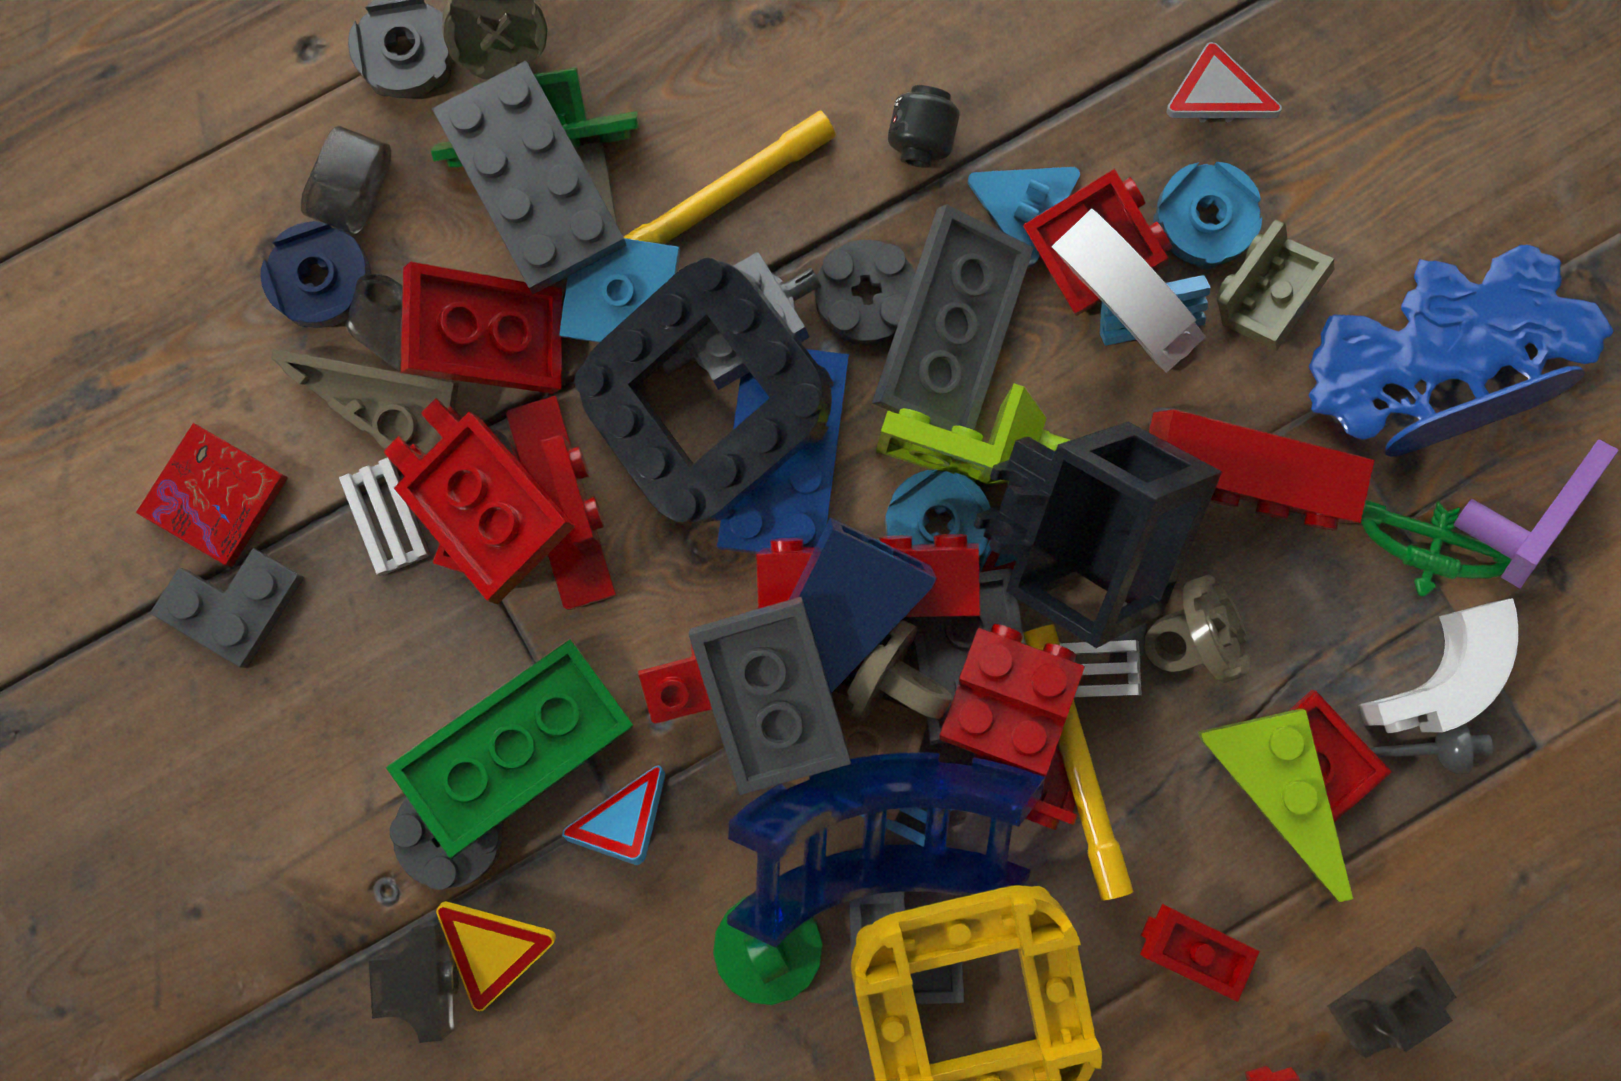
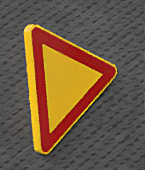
M442 902L436 910L472 1008L476 1011H484L540 958L556 940V935L552 930L451 902Z

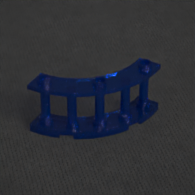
M893 753L850 759L851 764L810 775L809 780L788 789L779 784L750 802L729 821L728 839L757 852L756 891L744 899L727 916V924L776 948L788 934L805 921L822 911L856 898L899 891L937 892L964 897L1007 886H1024L1030 877L1031 869L1008 861L1013 825L1019 827L1042 796L1045 777L1017 767L979 758H973L972 766L938 762V753ZM928 808L924 847L921 845H884L887 810ZM950 809L991 817L986 854L946 847ZM865 814L862 848L826 856L828 827L843 820ZM804 841L803 865L780 875V861L793 848Z

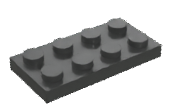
M527 61L432 108L532 294L627 246L623 235Z
M947 204L937 208L872 404L899 414L902 408L921 412L931 418V425L951 431L952 426H963L974 430L1034 247Z

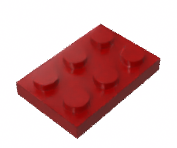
M409 262L403 267L401 373L551 394L561 390L562 337L559 336L562 319V288L548 286L532 294L524 281Z

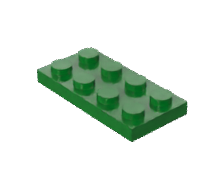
M569 639L385 768L452 860L630 731L634 725L571 639Z

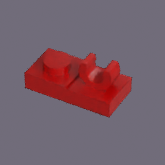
M1164 904L1161 905L1156 919L1148 916L1140 935L1146 939L1140 952L1141 956L1236 1002L1240 999L1260 952Z

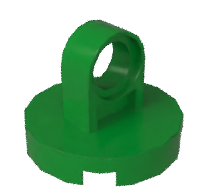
M762 891L744 896L727 910L715 933L713 955L718 974L733 993L750 1003L774 1005L792 1000L810 985L820 967L822 940L817 921L803 903L785 894Z

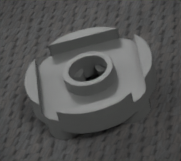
M373 0L365 7L368 13L361 18L359 24L354 21L348 38L350 57L359 74L377 94L394 98H413L426 94L433 88H441L449 81L451 77L450 68L454 60L450 57L443 39V14L437 8L435 9L433 6L426 4L424 0ZM407 36L409 42L414 44L413 49L409 53L398 56L396 52H390L391 47L398 45V37Z
M857 240L846 243L825 256L823 265L817 274L822 287L815 289L816 309L823 323L835 333L841 335L842 339L852 344L868 346L884 343L894 337L915 276L912 265L905 258V254L900 247L876 240ZM861 281H870L872 286L879 287L881 293L874 295L873 304L865 305L860 296L852 295L851 290L858 288Z
M407 798L399 807L397 816L392 821L389 831L390 838L394 844L395 855L406 873L419 883L428 885L432 889L442 890L469 884L482 877L491 869L501 851L502 846L500 844L503 838L502 828H504V822L452 860Z

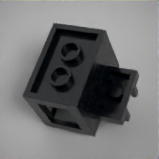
M1130 422L1058 444L1056 451L1030 437H1024L1015 441L1009 460L993 465L990 478L995 481L1007 480L1009 482L1001 505L978 513L974 527L985 529L983 537L990 540L989 546L994 552L1013 554L1018 557L1006 589L1007 593L1094 648H1098L1164 613L1222 471ZM1083 576L1106 590L1107 593L1096 620L1092 621L1051 596L1047 591Z

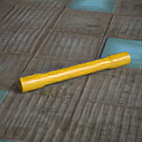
M821 110L817 111L783 133L779 140L652 222L642 224L623 237L665 245L791 162L801 160L835 138L836 133L831 122Z
M1054 624L1023 633L1026 645L1042 651L1046 643L1060 645ZM1073 699L1058 745L1087 840V854L1101 901L1116 899L1129 895L1134 891L1121 847L1113 834Z

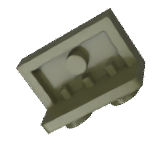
M1274 220L1265 234L1260 233L1253 239L1248 248L1246 260L1235 275H1228L1219 288L1217 302L1222 325L1277 351L1335 270L1334 258L1288 239L1286 224Z

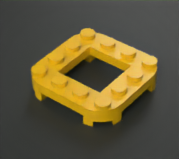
M1007 886L889 914L873 924L866 925L860 929L856 936V945L852 954L851 973L875 1081H1089L1095 1068L1101 1069L1102 1051L1095 1037L1078 951V945H1081L1080 939L1064 909L1050 895L1047 889L1041 886ZM1018 949L1036 1039L929 1064L911 974Z

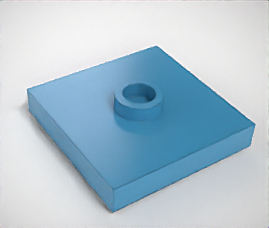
M624 238L627 246L569 275L559 336L597 343L601 342L677 273L681 249L677 246Z

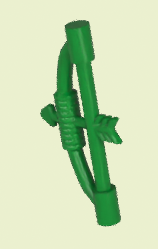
M1368 500L1365 501L1361 524L1367 535L1374 543L1388 553L1401 559L1403 564L1423 570L1422 577L1414 580L1419 596L1424 597L1436 588V584L1431 582L1433 573L1452 580L1456 577L1489 579L1501 576L1512 560L1476 538L1451 531L1455 527L1453 525L1458 518L1457 514L1460 511V507L1448 511L1440 501H1437L1436 508L1433 511L1434 516L1431 518L1432 524L1387 511L1384 505ZM1385 523L1433 538L1430 550L1411 544L1406 547L1381 531L1378 525ZM1446 542L1493 557V561L1496 563L1493 565L1461 564L1460 560L1439 553L1442 543Z

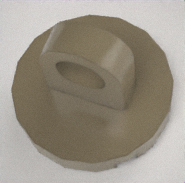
M448 0L443 10L442 34L450 57L458 65L460 63L463 67L468 68L470 74L482 79H490L524 61H527L529 67H531V62L536 59L538 54L541 56L546 47L548 26L539 0Z
M1208 574L1186 582L1183 589L1184 609L1158 619L1145 635L1144 648L1146 655L1158 668L1175 672L1205 664L1215 679L1222 683L1248 675L1251 657L1249 654L1241 656L1239 644L1246 642L1245 635L1247 634L1244 624L1229 592L1221 584L1212 586L1215 584V577ZM1172 631L1181 635L1186 642V652L1174 655L1165 651L1160 643V634Z
M902 619L888 633L892 636L886 646L879 643L866 656L847 692L849 696L843 705L845 713L860 722L864 721L876 707L884 693L923 715L935 719L943 717L952 701L950 692L933 679L903 662L911 648L918 627Z

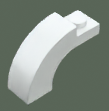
M1093 209L1087 212L1052 246L1073 273L1109 308L1154 362L1166 373L1181 359L1185 358L1206 337L1196 325L1195 317L1169 286L1128 242Z
M1513 598L1490 602L1439 616L1444 631L1445 649L1442 661L1435 674L1416 689L1358 705L1364 726L1384 725L1387 733L1399 732L1420 726L1421 732H1446L1469 722L1483 712L1501 692L1512 671L1516 658L1518 619Z

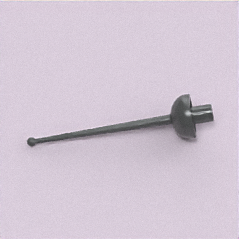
M1465 723L1449 731L1438 732L1435 743L1372 747L1370 749L1378 757L1437 755L1439 762L1448 771L1455 774H1469L1473 767L1474 757L1492 756L1493 743L1490 735L1471 736Z

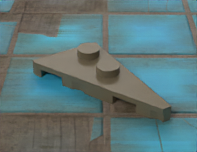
M272 349L271 359L276 361L275 363L282 367L287 375L299 384L306 385L327 401L329 407L361 431L368 432L385 449L400 436L409 447L415 444L426 455L442 437L426 421L421 412L435 398L439 399L446 408L451 406L455 409L458 383Z

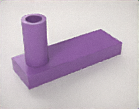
M1598 439L1532 532L1474 499L1468 502L1453 526L1512 559L1501 578L1521 589L1619 450Z

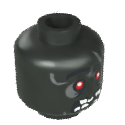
M915 85L912 86L911 92L897 97L888 131V143L892 148L901 153V162L915 167L928 168L930 167L931 160H940L950 155L960 111L950 101L951 95L948 92L932 86Z

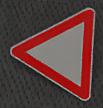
M1210 42L1206 44L1168 104L1166 113L1171 118H1199L1200 122H1205L1207 118H1224L1225 122H1231L1233 118H1277L1280 115L1282 106L1217 43Z

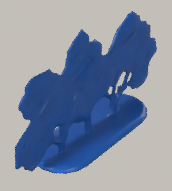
M1519 245L1493 258L1491 268L1487 272L1482 284L1470 282L1464 274L1460 273L1456 265L1419 259L1414 274L1417 287L1407 292L1401 305V310L1409 321L1402 330L1395 331L1384 327L1378 321L1366 316L1334 314L1328 317L1321 332V345L1313 352L1312 361L1308 366L1317 382L1308 395L1312 402L1311 410L1315 413L1335 416L1347 434L1362 440L1375 437L1385 427L1386 418L1390 413H1403L1415 416L1419 421L1394 435L1385 447V455L1389 457L1404 455L1526 411L1560 395L1580 381L1586 372L1579 366H1567L1541 374L1547 359L1561 357L1581 364L1595 363L1598 361L1600 353L1604 350L1603 339L1612 336L1614 330L1596 303L1557 296L1555 292L1562 282L1560 273L1562 263L1552 255L1541 253L1537 247ZM1528 343L1534 344L1538 351V355L1530 360L1525 349ZM1511 365L1518 372L1529 378L1526 381L1490 394L1485 387L1488 379L1493 378L1503 366ZM1421 379L1426 382V391L1422 395L1415 388V385ZM1449 379H1459L1468 383L1476 399L1438 413L1429 404L1431 393L1439 383ZM1390 383L1408 389L1416 399V402L1411 404L1407 397L1401 399L1400 403L1384 393L1383 387ZM1378 398L1385 401L1389 408L1378 410L1374 407L1373 400Z

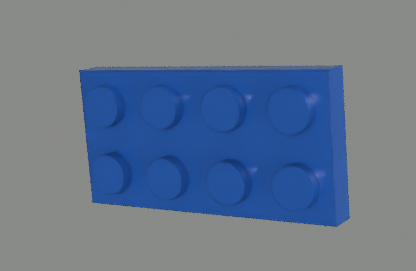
M806 349L818 365L826 368L834 385L830 387L832 405L826 426L829 428L816 444L809 442L733 506L736 512L720 521L718 549L757 554L763 548H771L770 540L778 538H802L803 547H816L828 520L849 354ZM751 372L740 377L733 429L770 398Z

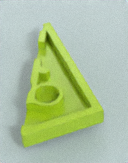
M1296 709L1198 731L1202 743L1221 762L1235 782L1254 801L1257 808L1284 840L1292 846L1309 866L1312 873L1331 892L1336 900L1339 902L1352 900L1353 896L1306 710Z

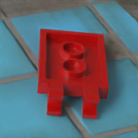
M435 398L421 414L440 434L442 439L426 455L415 444L409 447L400 436L384 450L388 459L405 476L394 489L487 601L498 605L566 537L575 525L480 417L469 411L462 418L453 407L449 406L446 408L439 399Z

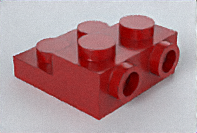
M1115 168L1023 225L1075 316L1080 315L1102 301L1073 273L1052 246L1091 209L1097 212L1116 230L1155 272L1169 265L1165 252L1172 249V245L1157 221L1148 225L1139 210L1140 207L1146 204L1140 190L1131 177L1122 181Z
M994 624L990 632L978 628L960 674L957 690L939 734V740L1045 779L1085 666L1075 663L1077 655L1063 646L1046 643L1042 651L1022 644L1024 636L1010 627Z

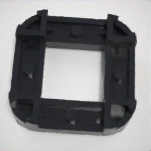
M709 257L691 263L675 273L593 348L584 365L579 368L575 375V386L580 393L583 408L589 419L650 503L660 513L677 522L704 523L720 521L735 513L736 511L733 506L809 442L816 444L825 435L829 428L826 426L832 405L830 387L834 385L825 367L816 363L759 289L762 285L748 273L728 263ZM712 321L770 398L693 464L643 396L642 392L645 388L642 382Z

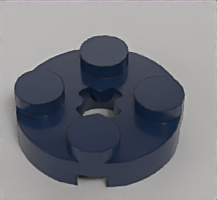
M318 221L303 222L284 230L273 241L272 244L275 248L270 253L268 261L263 260L261 283L267 299L273 307L298 326L325 328L337 325L350 318L356 311L364 308L369 302L371 269L364 250L349 234L340 229L332 228L327 223ZM318 263L323 270H329L328 276L324 278V282L321 285L305 284L304 278L311 275L310 266Z

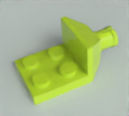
M1014 383L999 407L988 443L982 442L983 435L973 429L963 426H952L951 431L931 425V418L921 412L902 408L899 414L887 411L876 452L930 470L947 471L953 474L956 472L967 476L978 486L988 487L1009 482L1007 480L995 481L990 478L993 465L1010 459L1016 440L1030 437L1056 451L1058 444L1070 441V439L1049 433L1048 430L1043 429L1047 418L1026 388Z

